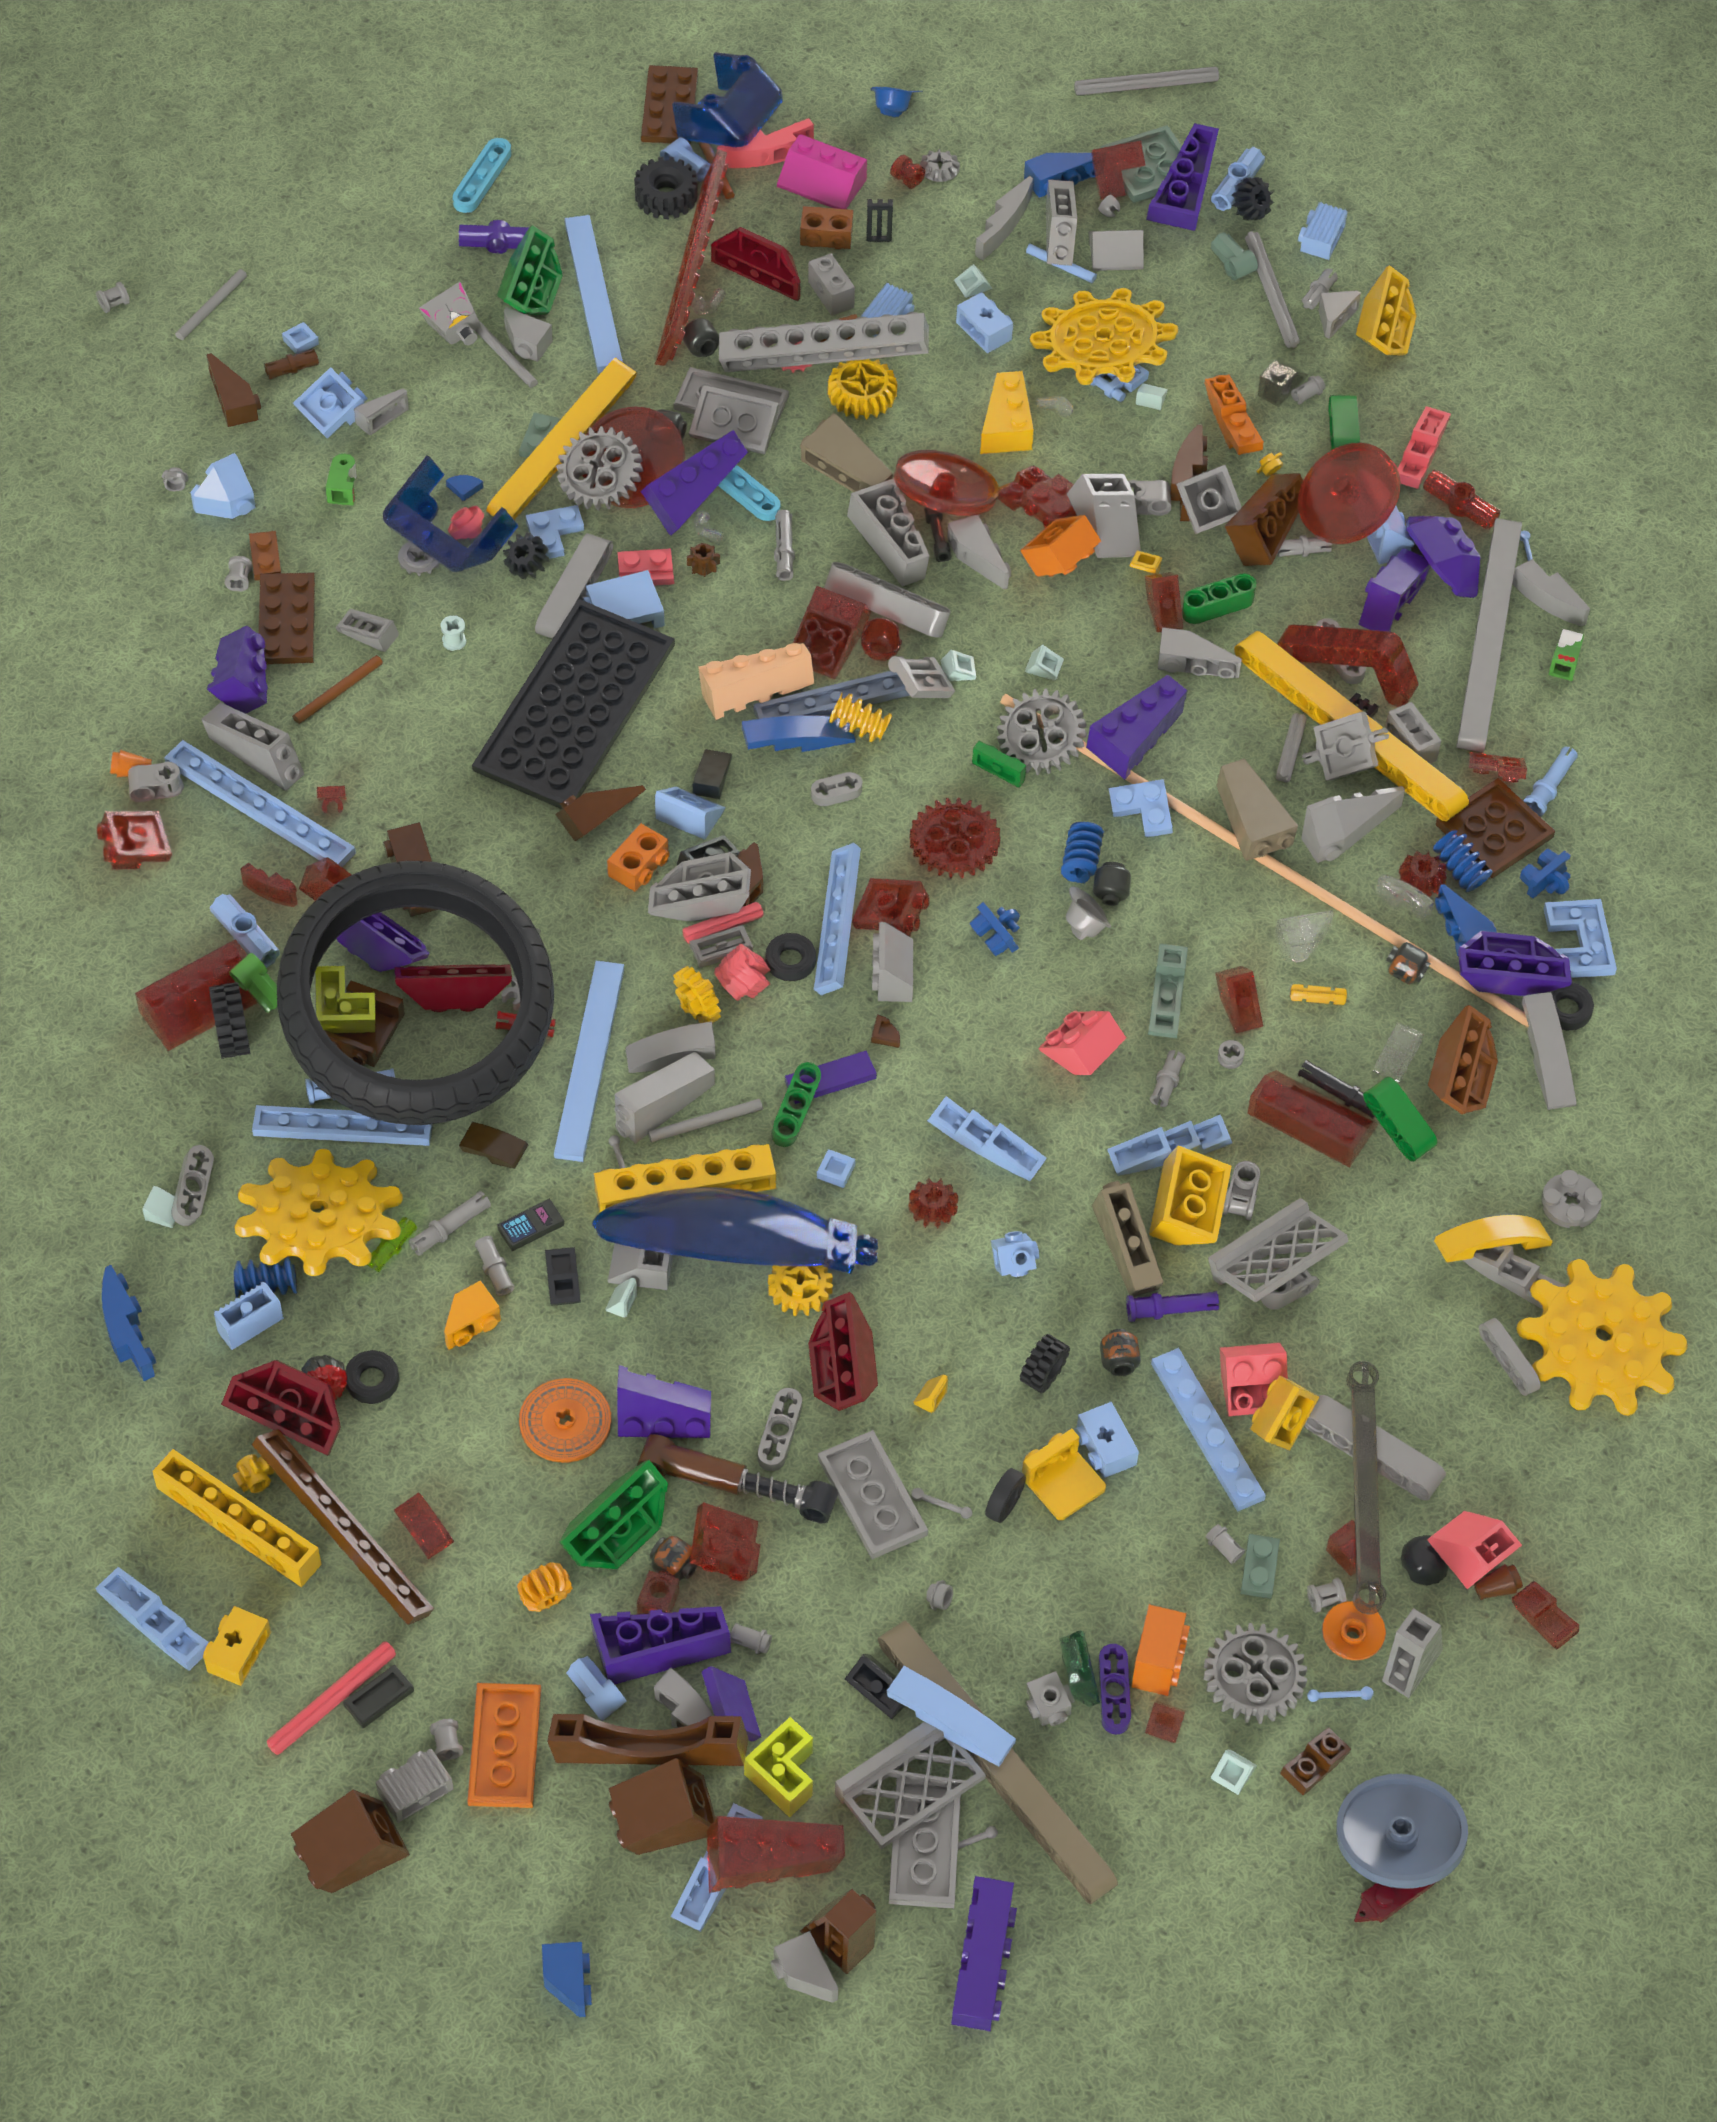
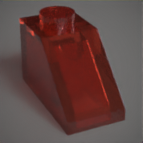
M1172 572L1146 575L1147 602L1156 632H1162V628L1184 629L1178 575Z
M326 857L306 867L299 889L315 901L328 889L352 874L329 857Z
M1244 966L1216 972L1219 996L1235 1033L1263 1027L1253 971Z

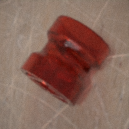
M903 154L892 164L890 174L897 180L902 179L905 186L913 189L924 179L925 168L920 164H914L910 157Z

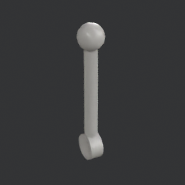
M613 1135L608 1140L609 1144L614 1148L620 1169L626 1168L619 1148L620 1139L618 1136Z
M920 1488L912 1490L911 1495L915 1501L924 1500L960 1513L964 1519L972 1516V1510L969 1507L961 1508L924 1494Z
M989 1826L985 1832L958 1842V1849L985 1838L993 1839L998 1835V1830L994 1826Z

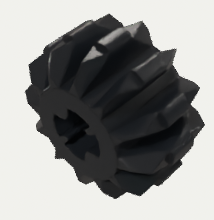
M1244 178L1241 180V183L1234 186L1236 192L1231 196L1235 199V203L1232 206L1237 207L1236 215L1243 216V220H1260L1271 212L1270 205L1274 202L1271 200L1270 195L1273 192L1268 190L1269 183L1263 182L1262 178Z
M528 532L524 538L520 534H516L515 542L508 540L510 549L503 550V554L507 557L503 560L504 564L509 568L511 574L514 576L518 575L521 579L526 580L528 575L536 578V571L538 569L545 571L542 564L550 562L549 557L545 555L549 550L543 544V540L539 536L534 537Z

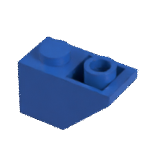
M582 1942L542 1944L544 1988L578 2017H586L585 2006L592 2005L591 1985H584V1974L590 1973L589 1953H583Z

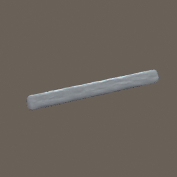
M1205 67L1077 80L1074 84V90L1076 95L1079 96L1216 82L1219 80L1218 67Z
M1250 231L1245 237L1248 249L1253 252L1257 259V272L1285 346L1287 348H1296L1297 344L1300 343V338L1258 232L1253 233Z

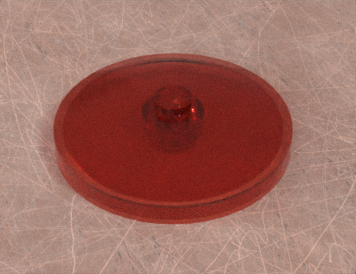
M637 406L617 409L600 418L591 428L594 433H598L600 426H603L605 433H607L613 427L616 435L618 432L623 431L625 438L630 436L633 445L636 444L639 449L637 454H640L643 461L640 464L643 471L638 473L641 481L633 482L637 490L632 491L628 489L627 491L630 498L626 499L621 496L619 497L620 505L616 504L615 501H612L611 505L621 508L643 507L649 505L641 491L648 484L685 461L684 443L676 426L662 413L650 408ZM591 451L587 456H593L597 451ZM615 457L611 462H617L621 457ZM588 474L582 475L583 478H587ZM613 480L606 481L603 486L610 485Z
M1350 443L1331 450L1311 467L1302 482L1298 497V509L1304 525L1317 538L1332 544L1353 543L1371 535L1385 523L1396 506L1400 493L1399 471L1393 460L1382 449L1371 444Z
M917 450L906 453L899 458L894 471L895 483L907 497L924 507L945 514L973 516L986 513L995 506L999 494V485L996 479L985 468L967 458L949 452Z

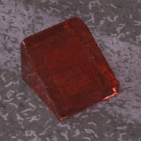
M1155 1701L1145 1733L1176 1743L1186 1710Z

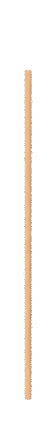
M1005 694L1000 703L1011 708L1015 707L1014 698ZM1036 713L1039 727L1044 730L1041 715ZM1084 742L1083 748L1076 747L1082 754L1117 774L1086 748V742ZM1133 771L1125 779L1131 784L1149 782ZM1166 792L1170 808L1240 850L1234 833ZM1266 854L1263 857L1254 858L1394 946L1400 948L1406 942L1416 946L1270 855ZM1426 952L1428 955L1427 962L1431 963L1430 968L1524 1026L1529 1027L1524 1011L1494 993L1478 992L1460 975L1459 971Z

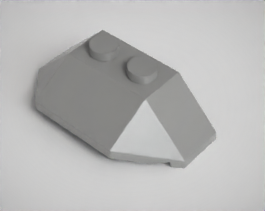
M732 852L683 861L667 873L659 883L656 882L650 887L648 913L653 916L682 921H697L738 913L749 897L751 870Z

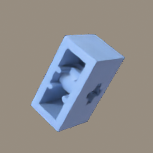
M982 292L957 305L956 323L987 353L1012 340L1013 322L1008 315H1004L997 308L994 301L989 300Z
M1112 1402L1078 1415L1075 1432L1080 1437L1079 1443L1080 1445H1086L1092 1468L1094 1470L1099 1469L1103 1478L1137 1465L1139 1451Z

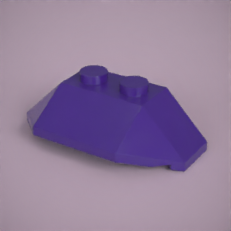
M1409 516L1406 519V530L1433 570L1445 583L1452 587L1451 590L1456 596L1476 597L1478 595L1480 555L1474 548L1473 541L1462 530L1461 523L1452 517Z
M382 912L362 919L337 938V941L346 947L348 952L360 957L368 963L370 968L379 972L412 964L428 958L430 954L420 939Z
M1480 931L1458 949L1460 975L1478 992L1526 996L1551 992L1570 986L1572 983L1569 958L1564 954L1560 955L1553 947L1536 936Z

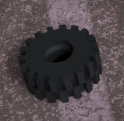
M658 157V161L648 160V166L643 163L640 166V170L636 171V177H634L635 201L638 202L640 209L644 208L645 214L649 215L652 212L654 218L663 215V219H669V216L673 215L675 219L679 218V213L682 212L686 215L688 208L693 209L695 207V202L698 199L696 171L692 170V166L689 163L684 166V160L679 159L676 162L674 157H669V160H664V157ZM668 187L674 190L670 192H662L658 189Z
M238 982L209 987L221 1059L251 1054Z

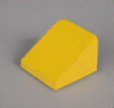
M1136 551L1130 567L1159 574L1162 557Z
M943 1374L928 1380L913 1403L930 1413H934L947 1393L948 1376Z

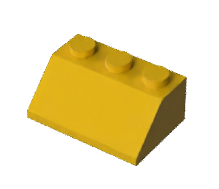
M1178 1145L1163 1163L1149 1235L1173 1245L1215 1243L1218 1239L1232 1166Z

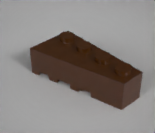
M1300 473L1271 475L1225 525L1243 566L1272 565L1309 494Z

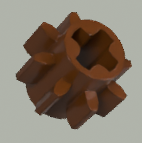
M701 543L695 547H690V555L687 556V566H692V574L697 573L706 577L711 572H717V565L720 564V554L715 553L714 545L710 546L709 544Z

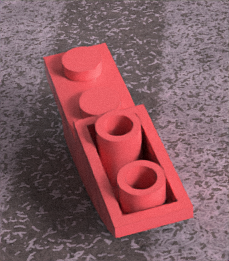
M808 118L766 136L761 129L746 134L743 137L718 146L717 160L722 168H751L783 162L786 159L789 148L800 134L814 139V124Z

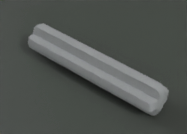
M1294 713L1292 715L1277 769L1276 779L1278 781L1287 783L1291 780L1307 717L1304 714Z

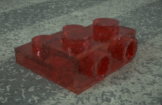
M1059 473L1047 483L1040 481L1023 494L1022 508L1027 515L1034 516L1042 522L1045 528L1055 519L1077 516L1067 496V493L1074 484Z
M105 811L101 823L97 825V838L104 840L105 843L103 858L105 862L111 863L112 870L140 869L142 862H169L172 852L159 811Z
M870 878L852 923L855 929L879 930V922H886L911 937L912 932L918 931L920 928L919 915L922 909L926 910L930 902L929 895L921 881Z
M703 1502L697 1508L690 1563L701 1566L703 1570L708 1572H719L728 1575L730 1579L735 1581H747L757 1573L761 1545L756 1543L758 1521Z

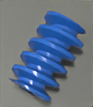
M1075 822L1070 826L1063 865L1061 866V874L1068 881L1085 883L1090 879V876L1095 874L1104 836L1102 827L1091 822Z
M1454 830L1443 836L1433 846V851L1437 854L1441 853L1439 859L1442 862H1447L1446 869L1453 871L1452 877L1455 880H1460L1459 887L1466 889L1465 892H1470L1481 886L1490 877L1493 870L1482 871L1487 862L1485 860L1476 862L1475 860L1480 855L1479 851L1470 854L1469 851L1474 844L1471 842L1464 845L1463 842L1467 835L1457 836L1458 830Z
M289 1256L285 1257L283 1265H280L278 1262L277 1264L267 1266V1264L260 1261L258 1268L255 1267L252 1259L248 1261L246 1269H243L240 1261H236L234 1269L236 1298L239 1297L240 1290L245 1295L246 1292L255 1289L256 1285L261 1286V1282L266 1283L274 1294L276 1287H278L281 1294L286 1295L288 1286H291L293 1293L297 1294L295 1264L291 1263Z

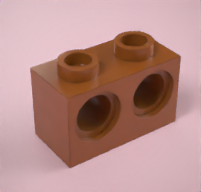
M803 206L800 245L851 249L854 210Z

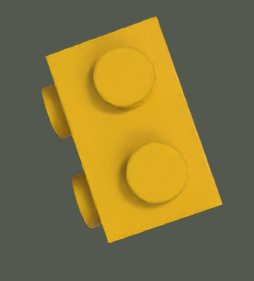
M1072 1428L1064 1434L1058 1433L1053 1436L1048 1445L1042 1449H1034L1029 1452L1023 1461L1022 1473L1026 1476L1025 1483L1057 1520H1065L1106 1490L1105 1482L1079 1454L1080 1437Z

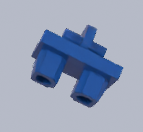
M1547 848L1541 853L1537 864L1543 868L1542 870H1538L1532 864L1525 866L1521 871L1520 879L1528 886L1527 894L1533 899L1544 889L1549 894H1552L1554 891L1561 895L1565 894L1569 890L1568 880L1571 878L1570 874L1566 872V861L1570 859L1571 855L1565 850L1558 855Z
M984 902L977 906L980 913L969 924L979 937H982L991 929L995 931V934L985 941L990 951L997 956L1008 948L1012 953L1019 949L1018 945L1013 941V937L1007 931L1010 928L1012 932H1016L1020 928L1017 924L1020 917L1017 910L1010 909L1006 911L1003 907H1000L997 910V914L1000 917L997 919Z

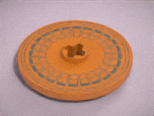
M571 1378L555 1379L538 1386L525 1399L519 1414L520 1432L526 1445L535 1454L544 1459L561 1463L579 1461L594 1454L606 1441L611 1429L610 1407L603 1394L591 1384ZM566 1415L570 1416L571 1421H567L565 1425L560 1424V1418L564 1419Z

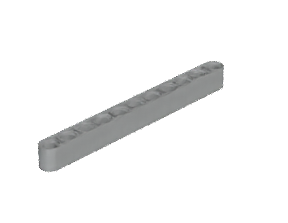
M1500 518L1495 519L1456 746L1459 749L1482 753L1485 750L1522 522Z

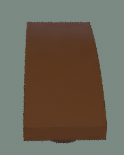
M1328 1727L1311 1740L1303 1752L1282 1768L1280 1774L1297 1791L1305 1795L1350 1753L1351 1748Z

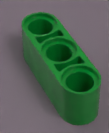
M1330 395L1328 412L1332 458L1358 459L1360 455V430L1357 396Z
M1242 573L1187 591L1183 600L1182 618L1190 624H1199L1250 607L1254 603L1256 579L1249 574Z
M805 1062L796 1068L775 1118L771 1137L773 1142L780 1147H788L795 1143L821 1079V1071L814 1063ZM809 1075L813 1078L814 1082L804 1083L801 1081L800 1076ZM793 1100L802 1103L803 1108L794 1109L789 1105V1102ZM788 1126L793 1133L784 1135L780 1133L778 1128Z
M1385 1077L1364 1092L1363 1098L1366 1105L1400 1152L1409 1161H1416L1437 1146L1436 1135L1393 1078Z

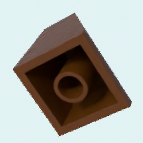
M678 1758L609 1788L611 1796L609 1807L619 1826V1830H617L618 1840L623 1848L636 1855L711 1837L719 1830L704 1775Z
M354 1789L291 1833L296 1844L294 1845V1851L299 1859L305 1862L309 1870L307 1873L309 1881L316 1889L334 1893L410 1855L383 1801Z

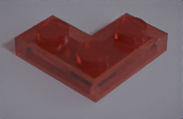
M1141 140L1091 150L1100 201L1109 195H1113L1115 198L1126 195L1121 171L1145 166Z
M1469 752L1468 767L1473 768L1475 773L1489 774L1490 770L1497 771V775L1502 777L1503 781L1513 783L1519 782V779H1526L1527 766L1524 758Z

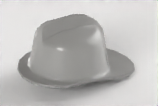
M1077 887L1069 888L1072 902L1067 911L1066 920L1071 925L1072 933L1079 940H1083L1086 936L1093 938L1105 927L1111 928L1103 909L1095 899Z

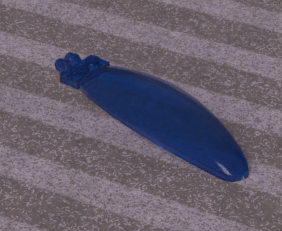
M699 1187L648 1194L610 1206L600 1212L592 1221V1225L599 1236L606 1241L644 1250L698 1259L775 1266L823 1265V1267L852 1274L855 1263L873 1266L878 1262L877 1252H875L878 1250V1240L866 1234L857 1236V1225L833 1218L826 1220L803 1207L780 1198L740 1189Z

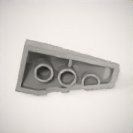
M1403 786L1375 790L1370 796L1364 797L1361 792L1354 793L1351 799L1344 800L1340 796H1334L1307 806L1301 839L1317 863L1325 860H1335L1402 806L1405 789Z

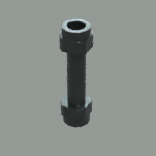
M929 504L924 510L926 522L931 525L934 537V557L938 562L949 561L952 557L951 548L944 538L941 525L942 510L938 504Z

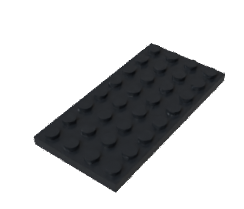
M578 599L472 764L473 771L563 809L560 803L573 794L576 798L580 797L675 646V639Z

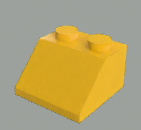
M1279 1375L1278 1379L1270 1384L1267 1390L1268 1397L1263 1406L1255 1411L1250 1430L1265 1441L1290 1451L1320 1397Z

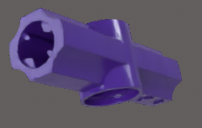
M493 220L488 226L461 224L459 225V246L485 247L491 253L498 252V254H503L508 249H516L529 227H510L503 220Z

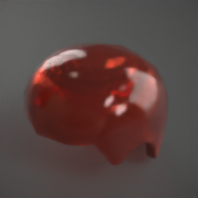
M885 618L869 620L861 635V646L865 654L876 661H887L898 654L902 645L898 625Z

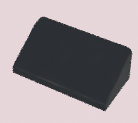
M863 1654L848 1673L845 1680L890 1719H893L905 1707V1705L887 1695V1689L896 1676L873 1656Z

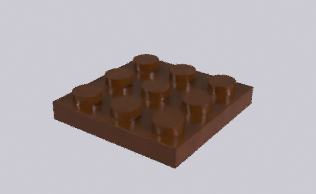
M1499 778L1468 797V806L1450 820L1442 821L1437 818L1435 824L1445 835L1454 830H1458L1457 836L1466 834L1467 838L1463 844L1471 842L1474 844L1469 853L1479 851L1480 855L1475 861L1485 860L1487 862L1482 870L1492 869L1493 873L1490 875L1492 879L1547 843L1555 835V830Z

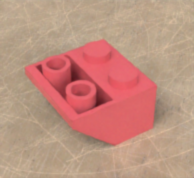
M1073 1011L1065 1016L1064 1022L1058 1029L1053 1030L1046 1036V1041L1038 1049L1074 1075H1091L1126 1039V1036L1109 1011Z
M1280 1343L1220 1348L1221 1378L1228 1416L1254 1414L1259 1407L1263 1406L1267 1399V1390L1270 1384L1277 1380L1279 1375L1288 1379L1287 1352Z
M1463 1511L1427 1539L1467 1589L1522 1546L1502 1520Z

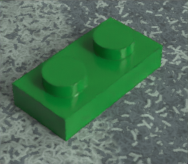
M978 741L973 747L972 764L1018 788L1024 783L1026 765L1019 759L1010 757L998 751L994 746L987 745L981 741Z

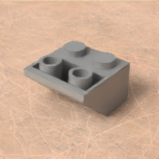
M879 922V933H873L872 991H878V1001L912 1002L913 939L886 922Z
M645 1217L618 1228L608 1283L621 1284L632 1277L636 1279L637 1287L668 1290L677 1240L676 1220Z

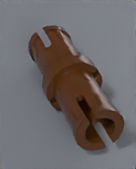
M311 349L295 355L290 353L280 360L264 363V368L269 380L289 373L294 375L299 370L319 365V360L315 349Z

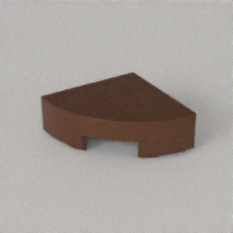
M877 1014L871 1043L899 1048L900 1033L890 1023L888 1018Z

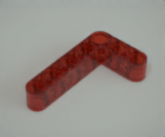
M1293 624L1287 626L1276 643L1299 662L1373 667L1387 702L1391 705H1396V707L1408 704L1419 685L1401 638L1393 632Z

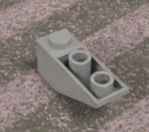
M978 514L948 523L947 540L957 559L1002 589H1008V581L1011 577L1010 566L1007 562H1003L998 544L996 542L993 543L987 524L982 523Z
M1162 628L1158 660L1159 670H1166L1171 673H1193L1198 676L1213 675L1225 679L1239 678L1241 658L1191 631Z

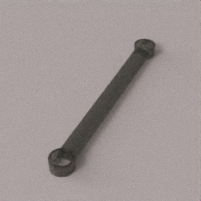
M1358 1361L1350 1367L1346 1378L1347 1386L1351 1390L1357 1580V1587L1353 1593L1352 1601L1358 1611L1371 1615L1381 1610L1387 1596L1386 1590L1381 1584L1375 1402V1387L1379 1381V1372L1370 1362ZM1362 1371L1361 1384L1354 1379V1372ZM1369 1375L1373 1381L1371 1384H1368ZM1361 1590H1369L1368 1604L1360 1598L1359 1592ZM1376 1594L1380 1600L1378 1604H1375Z

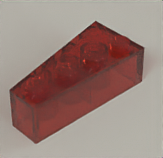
M717 1816L707 1830L709 1893L719 1892L721 1889L735 1887V1889L747 1887L749 1884L766 1881V1883L776 1882L780 1878L791 1876L798 1878L834 1871L845 1857L844 1825Z

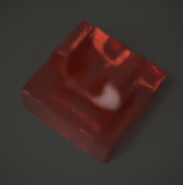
M345 785L317 787V799L323 801L322 811L324 814L328 813L327 807L331 802L338 804L339 813L343 812L344 805L341 800L347 799Z

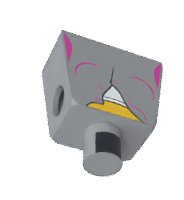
M460 281L419 307L427 324L449 344H455L462 340L465 345H471L477 340V334L474 331L481 324Z

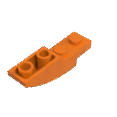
M1229 374L1218 375L1205 379L1204 384L1213 413L1229 449L1234 448L1238 455L1263 450L1264 441L1246 413V402Z

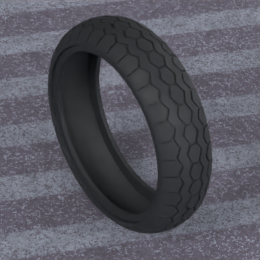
M399 861L374 866L343 879L324 892L305 911L294 927L284 948L277 978V1007L282 1030L292 1054L308 1077L322 1091L345 1107L376 1120L404 1125H428L456 1120L471 1115L504 1096L522 1079L539 1055L549 1031L554 1006L553 973L548 953L536 927L522 908L499 887L479 875L455 866L429 861ZM424 907L455 914L473 923L488 934L498 944L510 962L520 992L519 1011L511 1029L502 1042L485 1058L465 1070L445 1077L424 1080L389 1077L363 1067L343 1053L323 1030L312 1004L310 990L316 968L327 949L344 931L362 919L390 909Z

